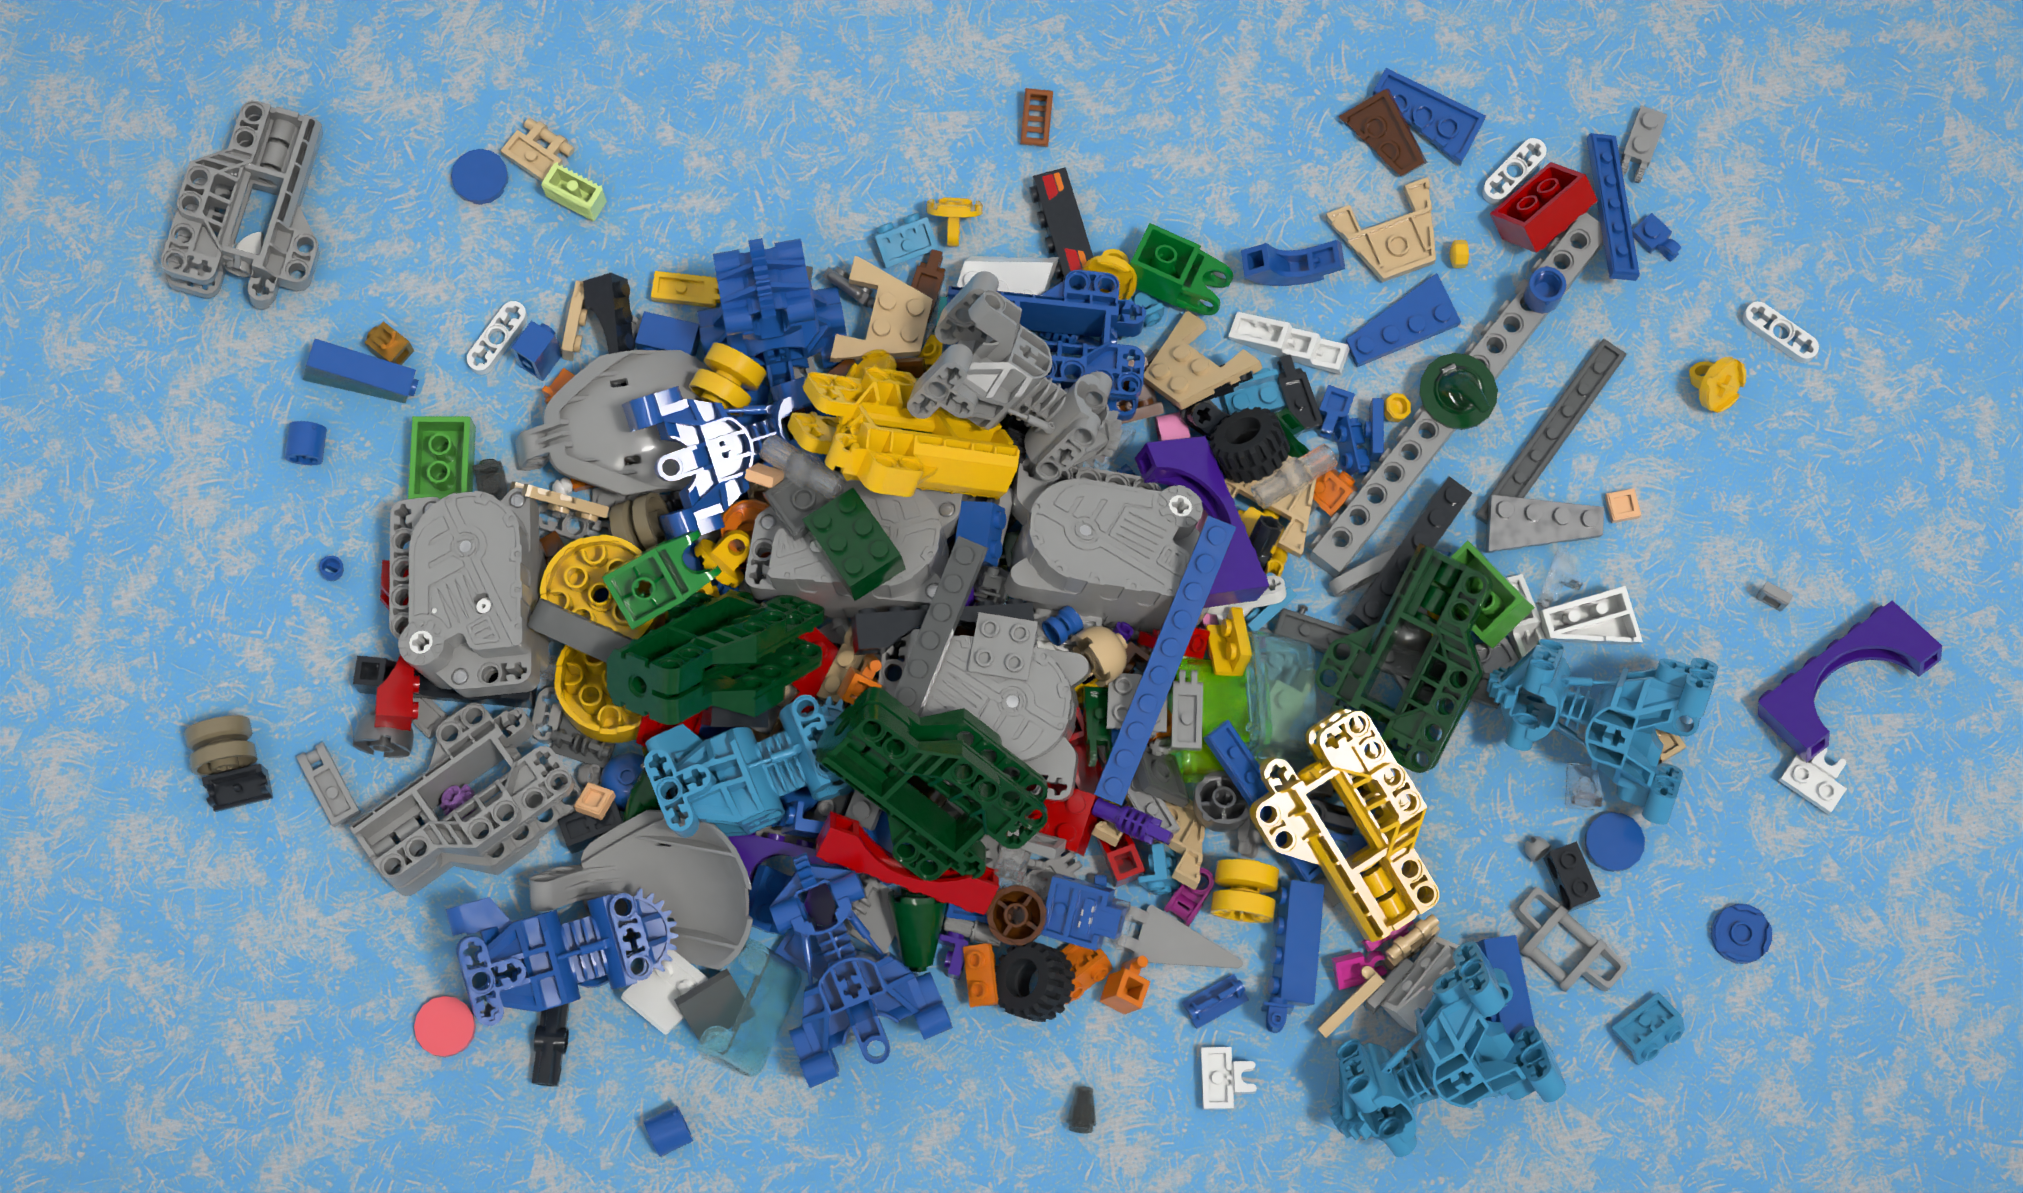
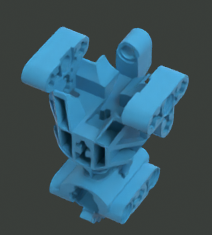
M1540 639L1538 644L1512 667L1508 666L1507 669L1499 667V671L1494 669L1493 673H1490L1486 691L1489 692V697L1495 698L1494 702L1500 704L1507 731L1505 743L1508 746L1517 750L1528 751L1532 748L1534 741L1544 738L1554 729L1568 739L1576 740L1587 748L1588 754L1593 760L1591 768L1596 771L1598 767L1613 783L1619 785L1616 794L1620 799L1644 807L1642 816L1652 823L1664 825L1669 822L1683 771L1670 764H1658L1664 744L1658 738L1655 729L1680 737L1691 736L1697 731L1700 719L1704 716L1718 671V666L1714 662L1703 658H1693L1691 664L1688 665L1664 658L1659 660L1657 669L1649 668L1629 672L1630 668H1623L1621 676L1611 681L1593 680V678L1571 677L1569 665L1565 658L1562 657L1564 646L1554 640ZM1593 685H1605L1602 691L1598 693L1596 699L1590 697L1591 690H1588L1587 695L1580 694L1581 687H1578L1576 692L1570 691L1571 686L1593 687ZM1522 688L1526 689L1531 693L1538 694V696L1532 694H1523L1521 692ZM1688 716L1693 720V723L1685 724L1680 721L1679 717ZM1560 718L1566 719L1565 726L1558 722ZM1570 721L1577 723L1575 730L1579 729L1580 724L1587 726L1585 741L1579 738L1576 732L1568 728Z
M801 695L794 702L787 704L779 713L784 731L765 738L760 742L756 741L752 729L748 727L732 728L703 741L684 724L647 740L645 744L649 753L645 757L644 766L669 828L680 837H691L699 829L700 819L702 822L715 824L726 836L750 835L780 821L785 815L780 797L804 786H808L812 798L819 801L829 800L839 795L844 796L852 792L853 788L845 782L842 785H834L833 782L838 781L840 778L815 760L817 744L824 730L830 724L833 725L834 720L844 711L845 702L840 699L835 706L833 699L828 696L826 703L820 707L816 699L811 695ZM806 706H814V711L801 714V711ZM658 769H664L668 777H664ZM668 789H670L673 799H666L665 796ZM676 810L682 812L687 817L684 826L679 825L681 819Z
M1467 941L1457 947L1453 953L1456 968L1440 976L1433 983L1432 991L1434 995L1423 1010L1418 1007L1414 1010L1417 1036L1406 1047L1402 1046L1393 1055L1388 1049L1373 1043L1362 1045L1358 1039H1350L1338 1048L1336 1056L1340 1060L1339 1089H1337L1339 1096L1332 1099L1335 1105L1330 1107V1111L1333 1113L1330 1118L1340 1133L1344 1134L1346 1138L1352 1136L1354 1140H1358L1362 1136L1364 1140H1367L1369 1136L1384 1141L1396 1157H1404L1411 1153L1417 1145L1415 1135L1417 1125L1413 1108L1417 1104L1438 1099V1096H1440L1451 1105L1473 1109L1478 1106L1477 1102L1483 1098H1498L1506 1093L1510 1099L1518 1100L1536 1091L1541 1099L1547 1103L1558 1100L1565 1093L1566 1084L1553 1050L1536 1027L1528 1026L1523 1028L1515 1035L1513 1042L1506 1033L1502 1022L1485 1020L1486 1017L1497 1014L1502 1008L1507 1006L1506 1004L1513 997V990L1506 972L1499 968H1493L1476 942ZM1418 1041H1420V1044L1418 1045L1419 1052L1415 1053V1051L1410 1048Z

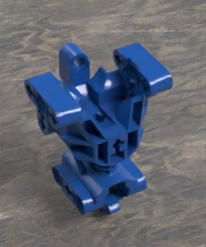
M759 238L748 240L750 252L740 253L739 249L713 254L721 306L697 311L705 356L715 342L732 347L753 359L767 371L770 388L795 380L793 367L809 368L807 358L820 352L824 369L836 367L841 363L830 362L836 334L847 336L838 287L812 289V284L807 275L801 238L774 243L775 247L764 249L763 239Z
M804 377L769 388L773 402L768 405L724 409L722 403H710L693 399L683 400L679 386L622 404L630 432L656 425L661 440L677 442L684 448L659 457L654 466L657 477L666 482L692 475V480L679 492L683 509L659 516L666 540L694 530H699L701 535L725 527L721 513L726 511L742 493H745L750 488L749 481L745 479L746 469L752 466L755 454L774 449L777 454L763 463V465L774 467L786 458H792L795 465L804 464L808 466L813 462L816 466L825 464L824 461L827 455L809 452L803 449L795 439L787 440L782 429L781 418L790 416V412L804 408L806 414L816 412L820 416L836 418V416L825 414L814 407L803 390ZM727 413H743V415L764 414V420L744 427L740 422L729 417ZM667 459L672 460L676 464L677 469L673 476H667L662 471V464Z
M806 852L793 857L796 872L769 909L779 933L791 928L801 933L803 958L807 964L809 985L804 990L802 1025L789 1030V1034L809 1088L839 1076V1065L832 1049L845 1045L851 1028L861 1052L868 1062L880 1064L888 1058L890 1044L879 1016L887 1017L898 1023L900 1020L914 1015L924 1040L952 1029L951 1019L931 972L916 977L891 952L883 953L869 936L871 933L851 909L853 902L866 897L858 873L847 868L812 864ZM826 882L836 905L835 915L837 919L829 924L817 926L814 917L811 918L808 915L800 893ZM846 918L861 937L867 939L878 953V956L854 949L844 924ZM810 935L817 937L827 962L820 980L814 983L811 967L813 956ZM875 1040L881 1041L885 1046L884 1053L880 1056L869 1054L867 1046L870 1042Z
M641 888L638 889L633 897L629 894L621 893L608 894L588 900L587 904L591 916L563 924L560 923L557 910L512 922L490 897L445 909L452 936L462 933L470 935L480 932L482 940L473 936H465L460 939L456 946V955L472 1012L477 1020L486 1026H493L501 1021L504 1014L503 1007L540 1012L579 1000L581 995L577 983L607 975L610 988L617 989L638 983L637 980L649 978L654 968L664 972L665 969L661 964L662 960L670 962L673 960L666 954L667 951L677 950L675 945L670 944V939L677 938L678 934L671 933L669 929L674 927L677 922H667L666 919L672 911L662 912L660 909L664 901L661 900L654 904L652 902L654 893H650L646 898H643V889ZM618 899H622L626 904V911L621 916L614 910V904ZM627 931L634 933V937L630 938V942L623 941V936L627 934ZM469 942L472 945L478 946V950L474 952V957L479 963L483 961V965H473L471 956L464 954L463 950L468 948ZM639 958L642 962V969L639 973L634 974L631 971V963L634 959ZM507 964L516 968V971L511 972V978L505 975L494 976L491 968H493V971L497 970V973L507 970ZM478 972H484L486 975L485 984L481 987H473V976ZM485 995L487 1002L494 1007L490 1010L489 1016H485L483 1012H480L485 1009L483 999L480 1000V996Z

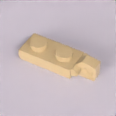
M579 280L575 282L561 347L563 360L573 361L575 352L580 353L583 336L578 335L580 326L586 325L588 309H584L583 281Z

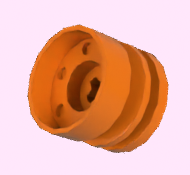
M755 499L742 500L732 505L723 515L722 519L725 527L720 529V540L733 530H742L752 539L756 517L768 508L769 505ZM734 539L728 544L729 548L734 552H740L745 548V544L739 539ZM771 552L763 553L760 558L768 557ZM748 557L739 565L742 572H746Z

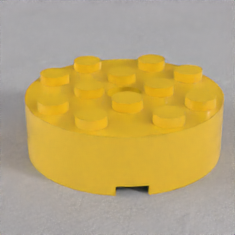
M610 535L579 538L567 544L551 559L541 580L540 598L555 603L632 639H638L648 634L650 630L654 629L660 616L658 615L632 630L602 578L604 573L642 553L639 548L622 538ZM641 580L637 588L638 591L642 592L644 590L645 594L650 593L651 583ZM605 588L609 592L608 599L602 603L595 602L593 599L595 591Z
M565 645L556 663L554 685L556 695L567 719L578 731L597 741L623 743L636 740L642 715L625 709V705L619 707L613 704L607 690V663Z

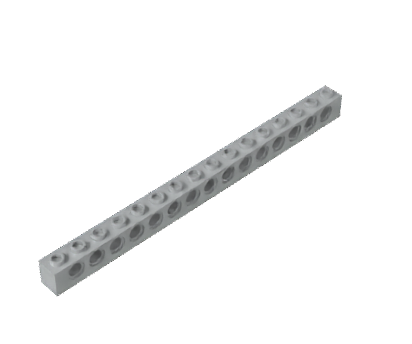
M1587 212L1580 215L1578 219L1568 226L1565 230L1567 233L1562 239L1555 238L1547 249L1550 252L1545 260L1540 258L1531 269L1532 273L1545 266L1559 270L1566 279L1567 286L1565 292L1604 245L1600 222ZM1577 241L1583 248L1577 249L1570 242ZM1554 262L1563 263L1566 269H1558ZM1525 278L1516 287L1514 293L1517 295L1512 302L1507 299L1497 313L1500 317L1494 323L1490 320L1480 333L1484 337L1477 344L1473 341L1464 353L1483 362L1493 374L1495 380L1549 314L1522 309L1520 304L1525 303L1524 291L1528 283ZM1504 325H1513L1516 328V332H1508ZM1494 345L1500 352L1491 353L1487 346ZM1423 405L1414 415L1413 419L1416 422L1412 427L1408 428L1405 426L1397 436L1396 440L1399 443L1393 450L1387 448L1380 457L1379 462L1382 464L1376 472L1371 469L1361 482L1364 484V487L1360 492L1354 491L1344 503L1347 508L1341 515L1336 512L1327 524V527L1330 529L1324 537L1319 534L1309 548L1312 549L1309 559L1332 577L1336 578L1343 573L1456 431V429L1447 428L1433 420ZM1423 429L1428 430L1432 434V438L1425 439L1421 437L1419 431ZM1410 451L1415 455V459L1407 460L1402 456L1401 452ZM1392 472L1397 475L1398 481L1390 482L1385 478L1384 474ZM1376 494L1380 497L1381 502L1377 504L1371 503L1367 495ZM1353 515L1360 516L1364 524L1355 525L1350 521L1349 517ZM1341 537L1346 541L1347 545L1337 547L1332 542V539Z

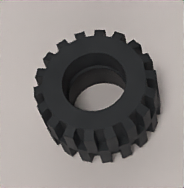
M1254 407L1253 409L1245 408L1240 412L1232 413L1230 417L1224 418L1221 421L1222 423L1215 427V432L1210 437V448L1223 474L1227 479L1234 480L1235 483H1241L1242 481L1244 483H1251L1254 480L1260 481L1263 480V477H1269L1274 474L1276 469H1280L1283 466L1282 462L1287 460V453L1290 452L1289 441L1277 416L1266 408L1262 410L1260 407Z
M1033 941L1025 945H1016V947L1010 946L1006 949L1007 955L1002 954L999 958L1000 965L995 966L999 1006L1005 1008V1012L1031 1021L1046 1022V1019L1052 1020L1056 1018V1012L1061 1014L1065 1010L1064 1004L1070 1003L1072 999L1069 996L1070 992L1075 989V985L1072 984V980L1075 979V972L1070 971L1072 968L1071 961L1066 960L1067 956L1063 952L1058 951V949ZM1038 970L1037 985L1032 993H1030V979L1034 972Z

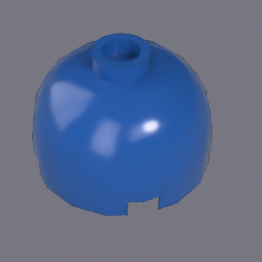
M633 752L621 753L611 758L603 768L600 778L601 787L614 791L616 795L614 800L620 811L625 812L630 789L642 771L640 765L645 759L643 755Z

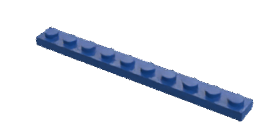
M1207 515L1099 778L1094 795L1122 806L1236 526Z

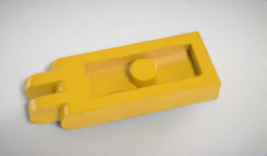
M655 271L651 300L715 308L716 303H720L717 278Z

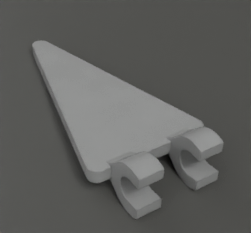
M1154 905L1148 906L1146 911L1134 906L1127 908L1125 920L1142 924L1138 940L1121 934L1116 948L1132 952V959L1143 955L1148 959V963L1237 969L1242 967L1243 962L1241 959Z

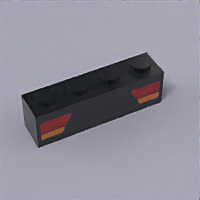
M1066 167L1034 175L1033 186L1029 187L1032 202H1038L1040 212H1037L1040 228H1046L1048 237H1045L1047 251L1049 254L1053 253L1054 257H1059L1054 272L1055 277L1062 281L1065 280L1069 272L1082 270L1085 263L1093 258Z

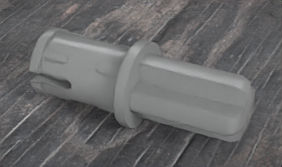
M947 917L943 926L945 931L956 932L969 937L970 942L976 940L990 943L996 947L1000 946L1001 941L990 932L989 926L979 922V920L973 922Z

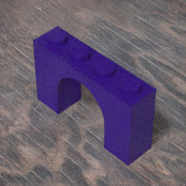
M756 832L750 835L728 837L737 849L747 869L751 884L758 866L774 856L795 857L806 852L812 864L847 868L836 863H827L821 858L816 857V849H813L814 843L797 839L795 845L784 842L785 836L768 833L767 838L756 836ZM826 882L809 889L804 905L808 915L811 918L814 917L816 924L819 925L833 922L835 920L836 905Z

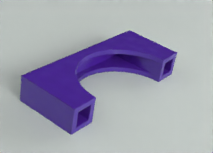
M1206 437L1147 442L1134 458L1144 483L1185 486L1200 497L1202 507L1209 516L1236 526L1203 608L1257 601L1269 587L1268 579L1265 572H1263L1256 550L1251 544L1245 524L1239 516L1235 501L1230 495L1224 476L1220 472Z
M1892 600L1885 606L1877 607L1863 623L1858 622L1853 625L1848 634L1843 638L1833 640L1818 657L1813 656L1809 658L1798 672L1788 674L1782 680L1781 685L1773 691L1767 690L1758 700V716L1807 763L1829 746L1830 731L1821 722L1814 704L1817 691L1828 676L1839 668L1854 662L1881 660L1898 664L1920 677L1941 661L1943 646Z

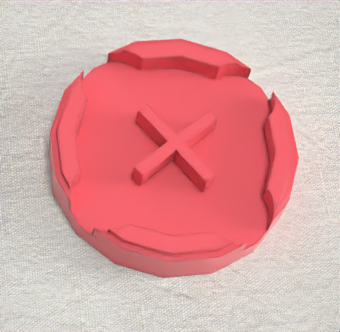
M448 996L433 998L424 1004L416 1015L414 1024L415 1036L421 1047L434 1056L445 1058L465 1050L473 1040L476 1029L475 1019L468 1005L455 997Z

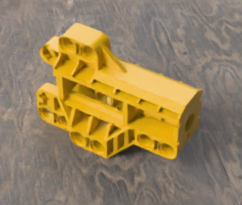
M867 367L862 379L819 372L808 373L803 385L804 392L816 409L825 414L834 415L836 418L820 416L816 412H810V414L795 412L792 413L787 427L803 449L812 453L827 455L824 462L828 468L834 471L835 466L841 467L842 475L846 481L858 480L867 489L875 493L912 497L916 488L944 491L950 494H968L973 497H992L996 500L1007 493L1018 468L1020 450L1016 445H1013L1014 442L1007 432L1001 429L1000 423L992 429L984 430L967 418L954 416L941 406L928 418L920 419L912 416L907 409V403L917 379L909 372ZM901 428H903V429H911V430H918V431H925V432H932V434H930V433H922V432H915V431H908V430H902Z
M1339 709L1307 730L1305 741L1317 762L1303 768L1298 772L1297 776L1289 763L1283 759L1270 757L1261 763L1259 767L1261 779L1269 792L1251 805L1249 815L1270 849L1318 864L1363 938L1370 942H1375L1386 938L1392 931L1400 929L1415 919V916L1426 912L1439 900L1438 887L1414 849L1427 806L1405 769L1397 764L1370 717L1362 711ZM1358 716H1360V717L1363 719L1364 726H1363V724L1361 723V721H1360V719L1358 718ZM1352 718V726L1349 728V721ZM1374 742H1376V743L1378 744V746H1379V751H1378L1377 747L1375 746ZM1367 744L1368 750L1366 753H1364V748ZM1272 766L1280 767L1277 771L1280 779L1269 776L1272 772ZM1389 768H1392L1394 770L1395 776L1392 774ZM1327 780L1331 782L1368 843L1367 846L1347 859L1343 857L1306 796L1308 792ZM1362 785L1365 791L1359 793L1357 788ZM1405 794L1409 795L1410 801L1408 800ZM1269 805L1272 815L1267 821H1262L1260 811L1264 806ZM1375 808V814L1372 815L1370 810ZM1285 831L1287 842L1283 846L1278 847L1275 838L1279 832ZM1369 869V870L1366 871L1364 874H1362V876L1360 875V872H1363V871Z

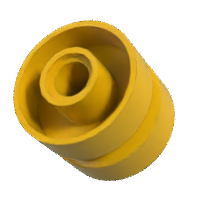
M715 342L704 358L705 364L712 371L698 369L689 384V388L704 402L722 403L724 409L743 408V406H748L752 400L744 389L757 391L767 373L762 366L732 347ZM728 413L737 417L743 416V413Z
M1224 859L1217 861L1214 882L1228 889L1213 892L1210 913L1217 917L1240 922H1272L1276 901L1260 893H1269L1277 890L1279 869L1251 859Z

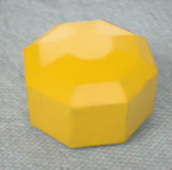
M1454 240L1451 244L1449 258L1454 268H1466L1468 265L1469 247L1466 240Z
M1392 393L1384 400V416L1388 421L1400 422L1411 413V402L1404 394Z

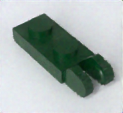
M1084 686L1082 700L1085 745H1087V766H1096L1098 758L1097 745L1105 746L1104 761L1106 764L1113 747L1111 729H1106L1108 688Z

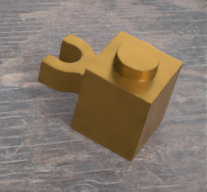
M384 321L379 326H375L370 330L365 341L369 351L377 358L402 365L414 352L410 342Z

